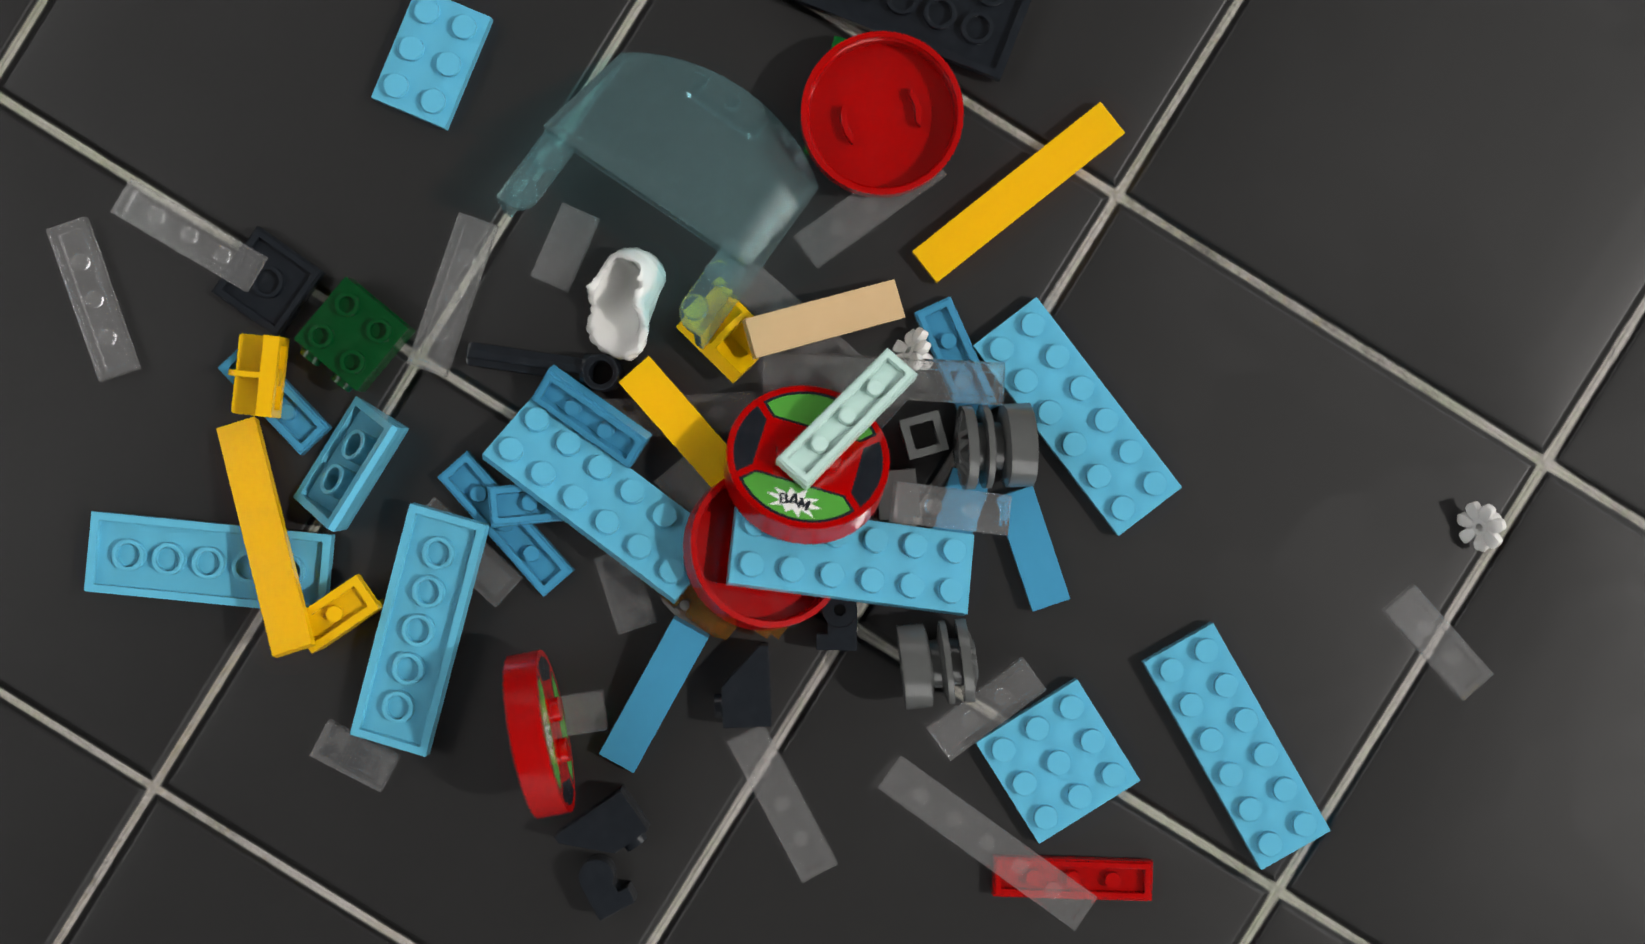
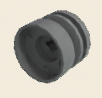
M1030 403L1001 404L996 422L993 420L988 405H979L976 415L972 405L958 407L953 431V458L962 489H976L978 478L982 488H992L996 470H998L1001 482L1006 488L1034 486L1038 473L1039 443L1036 418Z
M965 618L954 619L955 637L949 638L945 620H939L937 624V637L933 640L928 639L923 623L896 626L906 710L933 707L934 688L940 687L943 688L948 704L953 705L955 704L954 686L961 685L965 703L975 702L978 664L974 639L970 635Z

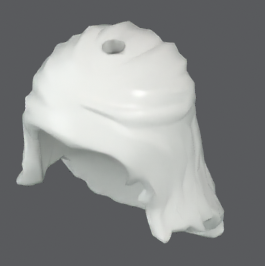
M637 247L617 250L607 258L592 282L586 285L588 300L592 304L586 330L590 334L589 339L591 343L596 345L602 353L609 354L616 359L632 361L638 357L646 346L649 322L660 292L666 282V272L663 264L656 256Z

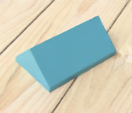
M355 396L293 498L328 530L333 532L347 530L410 428L365 400Z

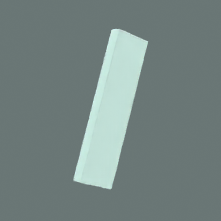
M886 348L776 458L775 464L804 490H807L916 380L918 374L890 349Z

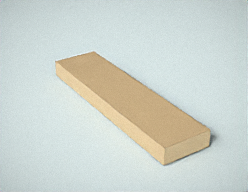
M895 279L746 318L742 320V324L754 360L905 318Z

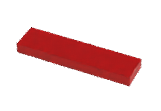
M993 854L992 896L1152 901V859Z

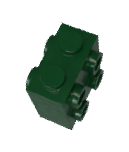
M345 276L296 335L294 340L303 346L299 352L308 361L317 367L323 363L334 372L330 378L342 389L349 393L352 389L366 392L416 330L356 280Z

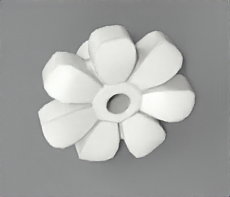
M918 327L916 330H910L905 335V342L897 340L893 346L892 351L897 353V356L914 370H919L920 368L928 370L934 363V357L928 353L931 347V343L926 341L929 333L921 327Z
M1478 501L1467 504L1466 512L1457 515V523L1462 527H1466V529L1459 533L1460 539L1463 543L1474 540V548L1482 552L1489 548L1495 549L1499 547L1503 542L1499 533L1507 528L1505 520L1496 512V508L1491 504L1481 506Z

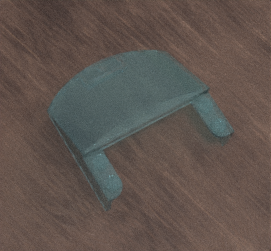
M620 53L543 125L545 131L496 197L503 212L509 217H513L517 210L532 208L537 204L571 156L576 153L712 246L718 253L680 306V318L683 325L694 334L696 345L704 349L816 193L818 184L808 160L788 129L762 102L739 85L705 67L682 59L650 53Z

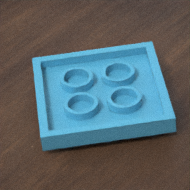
M1076 678L975 740L1039 844L1141 781Z

